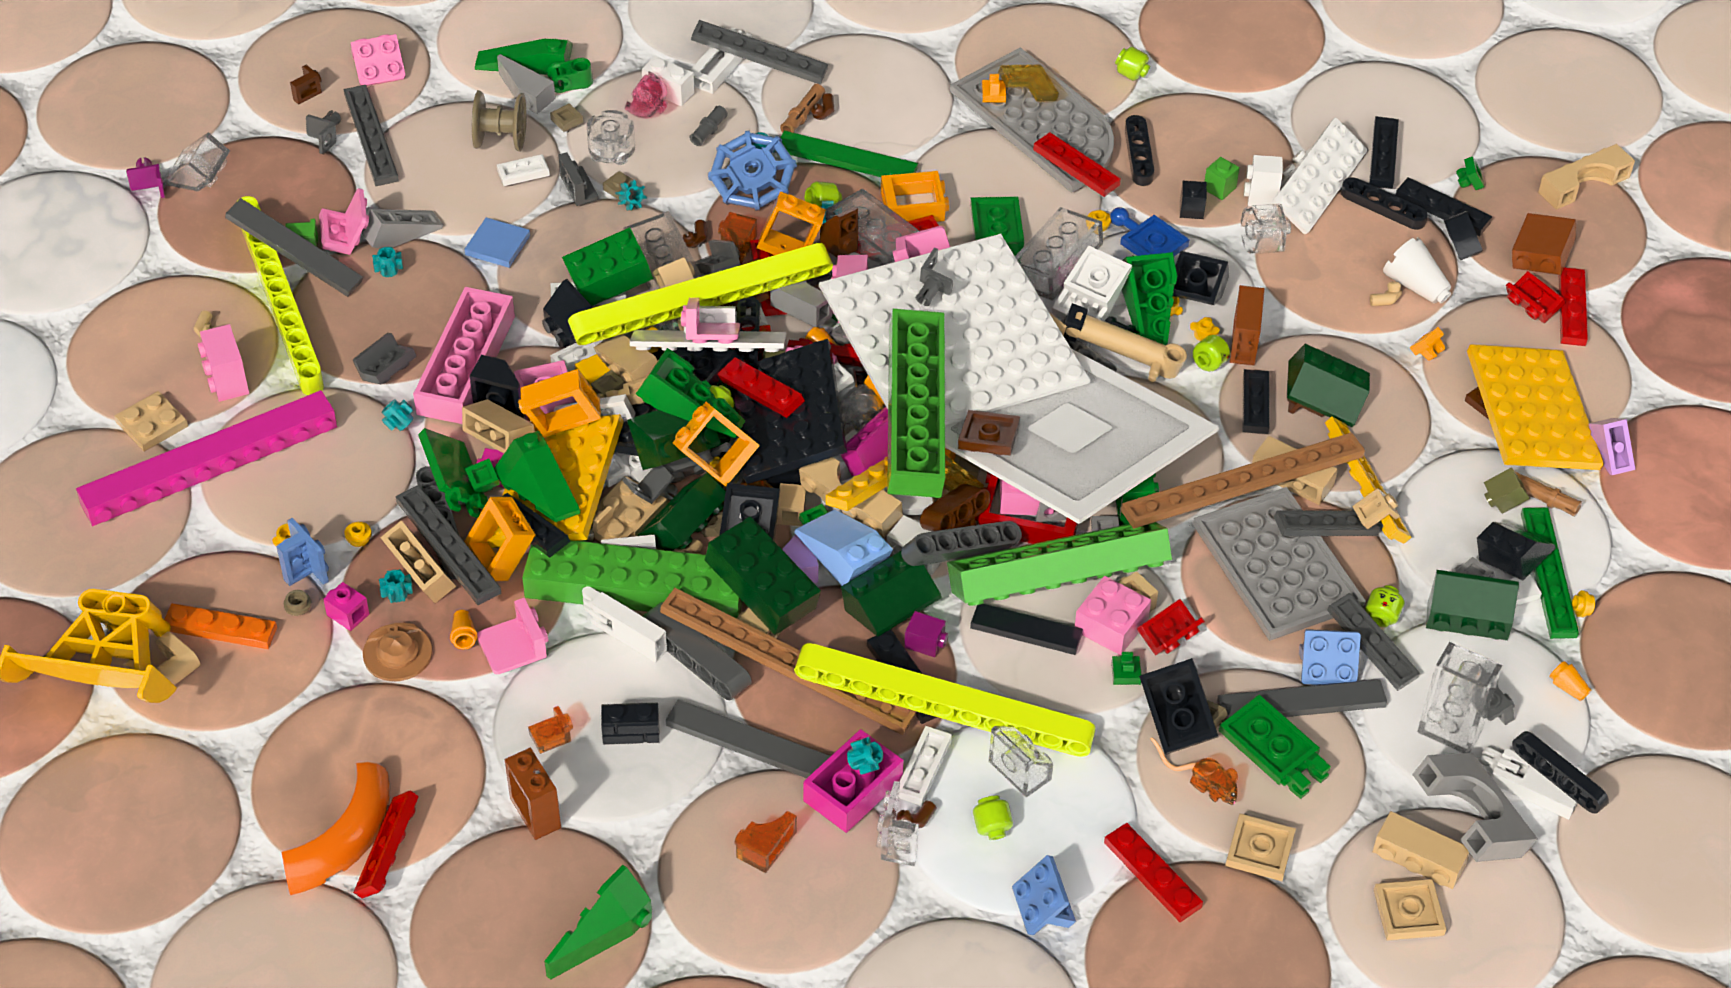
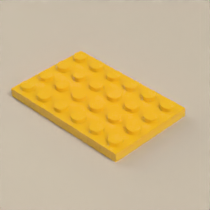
M1469 345L1467 354L1504 465L1601 469L1604 463L1598 446L1591 436L1589 421L1563 350Z
M621 415L601 416L599 420L543 437L580 508L581 514L554 522L538 511L529 500L523 501L520 499L518 493L514 490H507L505 488L503 495L505 493L512 495L566 533L570 540H587L624 421ZM499 526L493 536L487 540L491 548L501 547L506 539Z

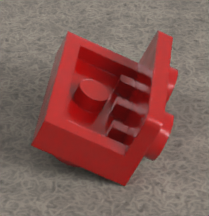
M1529 271L1514 285L1510 282L1505 285L1508 293L1507 298L1514 305L1518 306L1520 304L1524 307L1527 315L1533 320L1538 318L1544 324L1565 304L1564 298Z
M1179 599L1139 626L1137 630L1155 655L1163 650L1168 654L1180 646L1177 640L1183 636L1188 640L1200 632L1198 626L1205 621L1202 617L1195 620L1182 600Z

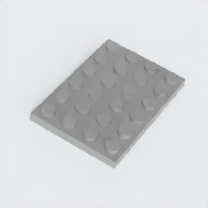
M1287 487L1194 518L1193 526L1269 641L1333 619L1332 615L1327 611L1329 605L1348 593L1364 608L1365 599L1321 536H1282L1274 519L1276 511H1303Z

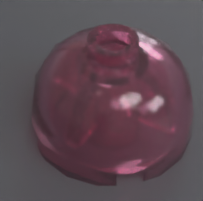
M649 71L648 75L645 74L631 94L633 96L632 103L627 101L624 109L641 119L652 118L657 112L662 114L668 105V102L665 101L668 92L664 81Z

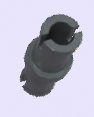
M720 105L715 106L714 110L707 117L702 118L699 127L689 136L690 141L696 146H701L710 134L712 135L717 131V126L727 117L726 109Z

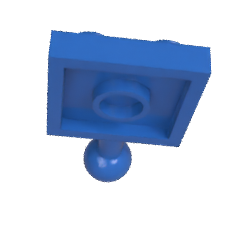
M1117 207L1110 214L1111 222L1114 225L1125 226L1131 230L1121 237L1120 244L1136 256L1173 252V256H1176L1180 251L1189 247L1190 239L1156 215L1151 216L1139 225L1129 218V213L1125 208Z

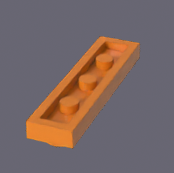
M171 603L164 618L170 624V632L264 649H269L277 630L276 621Z

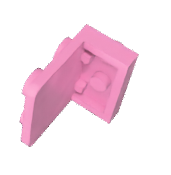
M396 34L381 35L372 39L363 38L351 42L352 58L355 61L360 85L371 86L405 78V70Z
M358 188L346 213L321 209L319 222L322 249L350 255L354 246H358L361 232L367 228L369 223V215H366L367 198H364L363 189Z
M937 226L896 238V250L893 251L895 262L931 253L934 248L938 250L949 248L950 244L945 228Z
M689 297L687 305H683L681 326L686 327V339L692 340L693 343H707L708 340H718L719 343L729 344L739 338L740 323H700L699 298Z
M525 598L514 601L515 619L477 632V640L494 674H501L547 657L545 643L549 641L544 626H538L537 612L533 606H528Z

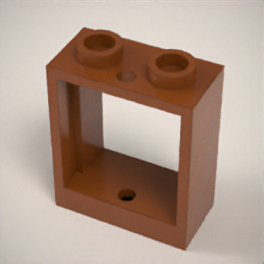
M1239 286L1229 363L1255 365L1261 332L1265 288Z
M531 747L504 759L510 800L534 839L537 840L561 829L557 789Z

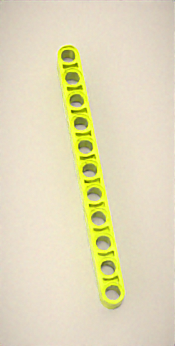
M242 197L243 200L261 211L258 201L254 197ZM242 229L300 389L305 395H310L320 390L323 391L324 384L321 368L276 250Z
M816 243L581 311L572 315L568 319V323L578 345H587L679 318L683 311V305H687L689 297L699 298V306H720L825 275L832 270L833 263L823 243Z
M807 643L802 646L794 669L798 677L810 682L1074 756L1084 757L1090 753L1096 730L1094 724L1085 719L817 644Z

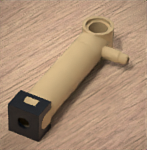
M1074 303L1071 304L1063 322L1067 326L1064 333L1065 339L1076 342L1077 338L1148 365L1150 366L1148 379L1151 382H1155L1159 375L1168 379L1175 378L1180 372L1187 354L1178 344L1163 345L1087 315V308Z

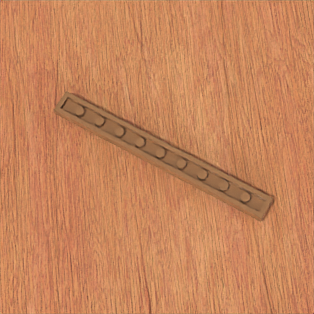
M1351 432L1122 503L1121 512L1132 528L1135 529L1362 458L1365 449Z
M677 588L672 590L661 605L660 613L901 735H904L916 716L917 711L801 679L794 671L800 650Z

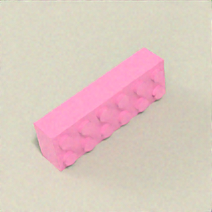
M469 287L464 288L413 393L416 415L462 424V407L473 404L470 374L481 354L497 357L515 318L513 296Z

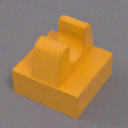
M990 74L989 80H982V102H1006L1005 80H999V74Z
M1436 327L1423 335L1410 349L1415 356L1421 353L1430 361L1437 357L1436 353L1438 354L1445 350V346L1440 339L1444 333L1439 327Z

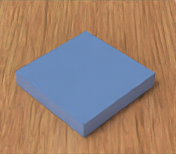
M486 217L465 247V255L510 268L529 239L530 230Z

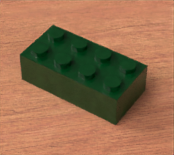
M751 516L709 542L705 561L774 635L816 609L821 590Z

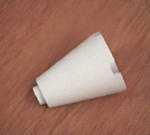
M1419 237L1416 240L1412 238L1403 244L1394 253L1396 257L1393 263L1388 260L1385 264L1383 273L1433 304L1437 302L1443 303L1451 295L1449 291L1451 289L1450 283Z

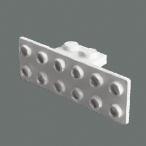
M1334 118L1315 144L1305 152L1303 150L1299 151L1292 159L1294 163L1290 164L1283 171L1282 188L1273 199V204L1303 234H1307L1340 190L1343 181L1350 176L1363 158L1367 148L1337 118Z
M699 306L700 323H736V306ZM684 327V331L634 330L630 339V346H636L637 350H650L651 347H661L662 350L669 348L673 351L677 350V347H687L689 351H701L703 347H712L714 351H727L728 348H739V351L751 352L754 351V348H764L766 352H778L780 348L785 347L786 332L740 331L739 338L733 340V343L722 344L718 340H708L707 343H693L692 340L686 339V327Z

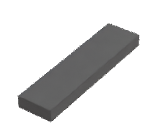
M1276 511L1274 515L1282 536H1377L1380 531L1377 523L1369 529L1364 527L1355 511Z
M1350 593L1329 605L1327 611L1345 631H1358L1361 634L1360 649L1397 691L1419 677L1420 672Z

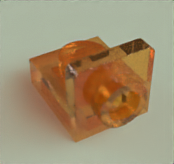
M559 706L553 708L554 717L528 727L529 735L540 754L571 742L570 730L573 729V724L567 713L563 714Z

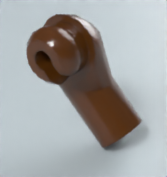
M826 93L822 96L823 105L817 104V108L814 105L812 106L811 113L815 119L823 120L834 112V96L832 94Z
M704 220L695 221V233L689 231L688 236L686 234L683 235L682 240L686 247L695 248L706 241L707 229Z
M927 800L922 804L917 813L911 814L909 810L899 811L896 815L898 826L904 830L925 827L936 811V805Z

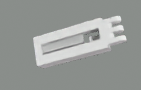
M731 27L729 29L731 31L737 32L736 28ZM739 30V31L737 32V33H740V34L745 35V32H744V31ZM746 34V36L753 38L752 34ZM710 47L690 70L694 72V87L713 94L744 58Z
M584 587L582 589L584 610L593 616V625L655 663L667 652L666 631L603 592L600 593L591 587Z
M1489 747L1484 748L1478 760L1499 788L1568 820L1570 819L1577 805L1576 801L1524 761L1515 751L1506 748L1504 753H1500Z

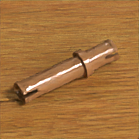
M814 84L797 107L790 110L788 113L789 117L780 126L782 133L784 131L794 133L799 125L805 123L812 106H815L825 94L823 86Z
M1516 472L1529 496L1541 500L1549 508L1555 507L1574 517L1577 515L1582 501L1561 493V490L1558 488L1553 489Z

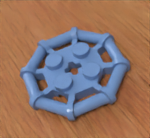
M749 130L745 131V134L724 145L720 144L716 148L717 154L712 169L708 173V179L713 182L723 198V203L726 205L735 204L754 208L757 211L762 206L776 200L780 191L786 194L789 193V184L794 169L797 168V162L792 159L780 137L750 133ZM752 143L766 145V148L761 147L762 149H757ZM744 144L747 145V146H745V147L739 149V150L736 151V152H732L733 150L739 148L740 146H742V145H744ZM777 151L782 160L776 161L771 153ZM725 158H729V166L726 169H722ZM752 165L753 168L758 167V169L754 173H748V167ZM784 169L781 182L775 180L777 170ZM729 177L733 186L729 190L722 178ZM770 186L774 188V190L758 198V192ZM738 191H742L745 194L753 193V198L739 196L736 194Z

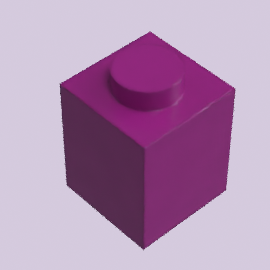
M915 611L905 631L904 648L935 658L939 648L944 649L948 640V633L945 632L946 621Z

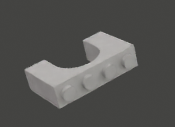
M828 252L833 265H837L838 258ZM853 252V253H851V254H849V255H860V254H858V253H856V252ZM868 258V269L880 266V263ZM832 270L819 277L771 290V306L817 328L832 317V309L822 291L813 286L819 284V282L830 280L833 277Z
M1473 753L1427 755L1412 774L1428 796L1454 795L1473 805L1485 820H1476L1460 839L1476 862L1522 858L1538 839Z

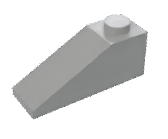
M501 54L497 56L499 75L515 99L520 93H524L526 109L538 114L555 100L554 81Z
M371 209L368 226L361 233L374 248L396 247L440 230L443 224L433 211Z

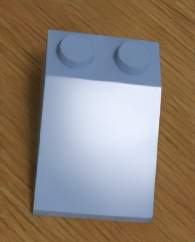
M835 509L795 529L794 532L841 586L888 559L893 551L891 546L876 530Z

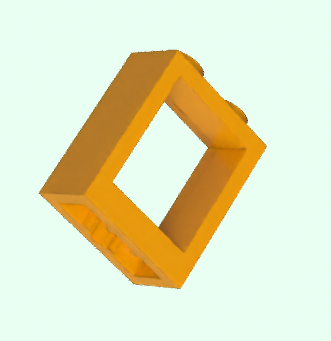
M938 171L881 176V197L888 226L933 215L936 222L945 221V211H949L948 197H944L945 183L944 180H940ZM932 193L934 202L897 206L895 196Z
M780 191L761 232L757 248L773 255H778L812 245L822 225L826 209ZM779 211L812 223L804 242L771 229Z
M579 369L521 387V399L518 401L520 410L530 418L531 423L534 424V429H538L543 437L601 419L600 398ZM573 396L577 401V404L547 414L540 408V406Z
M707 402L694 411L690 422L677 432L675 440L672 442L679 450L724 486H727V483L734 478L760 446ZM713 416L739 437L715 467H712L688 447Z
M490 497L464 542L495 581H508L535 537V533L512 497ZM499 526L506 539L495 555L487 540L493 536Z

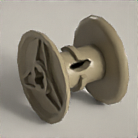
M477 90L473 101L471 123L472 141L475 149L481 147L485 132H495L498 136H501L502 133H513L514 147L517 151H522L527 119L524 93H520L517 96L514 110H506L502 106H498L497 109L486 108L484 93Z

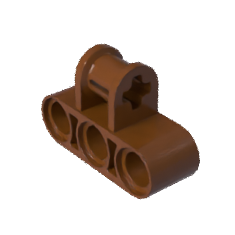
M965 483L961 484L926 507L921 514L920 525L924 530L931 532L975 526V517L984 512L989 506L990 493L987 489Z

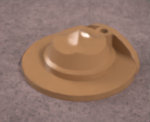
M394 623L376 629L368 636L363 648V661L367 670L375 677L385 681L395 682L413 678L428 666L432 658L430 639L418 626L411 623Z

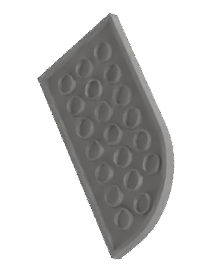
M1021 47L950 84V92L1071 193L1085 186V184L1035 152L1033 146L1036 141L1051 132L1105 169L1111 161L1114 136L1112 128L1104 115ZM990 74H999V80H1005L1006 102H982V80H989Z

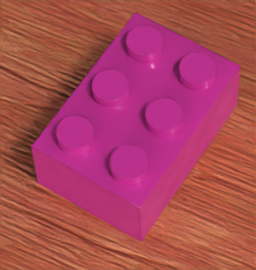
M860 729L803 781V801L847 833L899 784L903 775L904 760ZM870 737L871 742H877L882 748L883 759L878 763L880 767L878 770L860 775L859 769L854 770L850 767L847 753L850 749H853L850 744L851 742Z

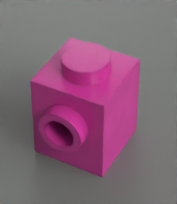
M344 582L340 583L335 589L330 590L326 597L323 598L327 616L349 631H352L369 615L367 598Z

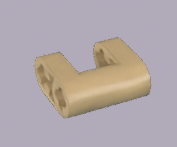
M167 631L156 640L159 650L168 658L156 669L174 685L201 666L196 654L171 632ZM129 659L123 664V668L134 669V660Z

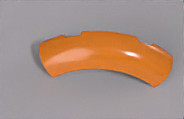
M370 762L356 763L357 783L347 809L337 822L316 839L294 849L281 852L290 895L324 884L327 878L340 870L346 871L372 845L378 835L390 802L389 776L383 766Z

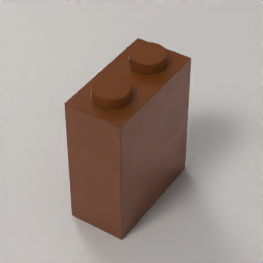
M1527 213L1512 249L1513 269L1561 275L1576 239V219Z

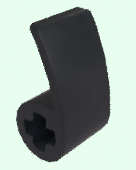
M1467 211L1443 220L1460 260L1483 251Z

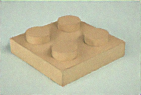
M159 391L114 415L116 423L144 452L188 427L187 420Z
M621 480L598 503L595 514L598 511H603L609 505L614 508L613 518L634 530L633 537H635L667 505V498L659 495L650 504L635 495Z
M1239 813L1225 866L1283 881L1296 828Z
M1433 879L1375 884L1374 894L1386 941L1445 935L1446 926Z

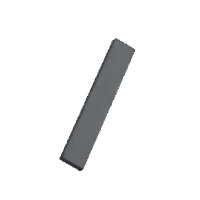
M702 20L698 21L691 37L692 41L820 85L828 69L827 63Z
M360 85L343 89L375 187L399 182L398 174L367 86Z
M242 198L226 212V219L348 297L362 282L363 276Z
M419 485L395 496L400 508L477 605L502 594L498 583Z
M1381 680L1218 695L1217 698L1218 705L1225 707L1228 714L1223 722L1259 694L1284 717L1385 708L1387 705Z
M679 699L666 718V726L804 778H808L831 757Z

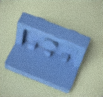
M293 518L287 520L291 537L276 546L284 581L291 586L313 573L323 585L328 583L327 571H329V567L324 560L325 549L319 540L314 541L310 537L309 531L303 524L299 525Z
M1306 629L1304 632V644L1299 646V656L1302 660L1301 682L1312 685L1357 682L1361 634L1358 631Z
M1046 855L1012 886L1027 934L1035 935L1046 924L1069 928L1076 922L1053 856Z

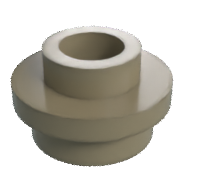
M302 590L289 592L284 600L285 611L294 616L305 614L312 605L311 598Z

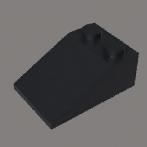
M727 483L719 535L751 516L775 542L780 488Z
M1193 658L1139 676L1165 755L1219 737Z

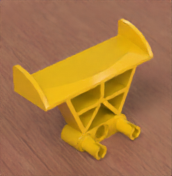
M88 589L78 599V606L83 612L45 657L19 654L10 645H4L0 656V680L8 683H18L25 680L35 671L86 684L139 688L137 697L148 703L165 701L177 689L173 683L151 665L148 629L157 637L159 635L161 637L167 631L170 632V624L162 618V613L157 606L146 596ZM101 623H103L108 630L112 629L113 632L105 636ZM76 652L92 654L90 663L69 660ZM112 657L134 660V669L110 666Z

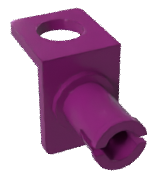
M144 157V163L139 158L136 162V168L126 170L132 191L159 187L161 198H165L159 164L152 165L151 160Z

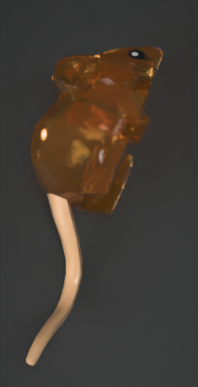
M1153 737L1150 738L1167 767L1174 771L1192 769L1193 775L1190 783L1201 793L1209 792V797L1214 802L1221 798L1223 802L1230 805L1236 803L1238 796V774L1235 769L1229 768L1225 770L1218 761L1212 758H1203L1198 762L1175 766L1166 759L1158 742Z

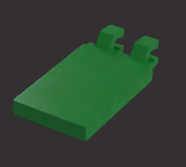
M1018 196L971 197L970 207L974 241L1001 234L1018 261L1019 252L1024 250L1025 243Z
M424 428L418 436L439 491L445 493V500L449 508L459 512L462 508L458 501L464 502L470 516L478 518L481 513L478 507L483 509L488 499L483 492L475 494L466 474L465 468L473 464L465 443Z
M1260 694L1219 726V732L1278 785H1288L1290 791L1300 799L1309 793L1308 787L1311 785V782L1302 774L1303 771L1308 769L1309 774L1319 783H1322L1329 776L1327 772L1331 766L1318 755L1320 747Z

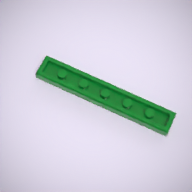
M784 131L780 137L784 147L792 156L877 177L916 173L918 169V163L801 134Z
M1522 508L1521 518L1524 530L1555 545V549L1534 569L1537 586L1542 593L1541 603L1550 639L1577 638L1579 631L1549 508Z

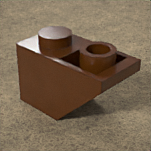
M856 207L834 216L820 227V243H823L827 251L837 258L838 255H849L858 250V208Z

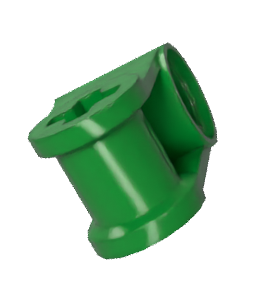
M586 58L555 62L547 68V75L554 81L556 93L585 89L593 84L591 63Z

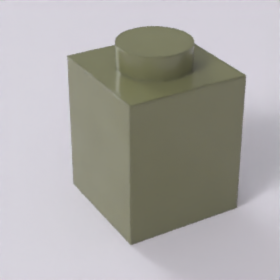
M1512 467L1483 482L1488 491L1484 495L1491 507L1496 506L1502 514L1530 499L1521 479Z

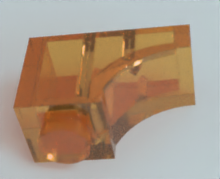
M729 212L726 219L720 222L718 234H721V240L732 241L738 247L740 264H742L750 250V240H755L757 237V219Z
M786 811L780 818L769 823L757 824L751 821L745 830L741 829L735 838L736 858L766 873L796 834L797 816Z

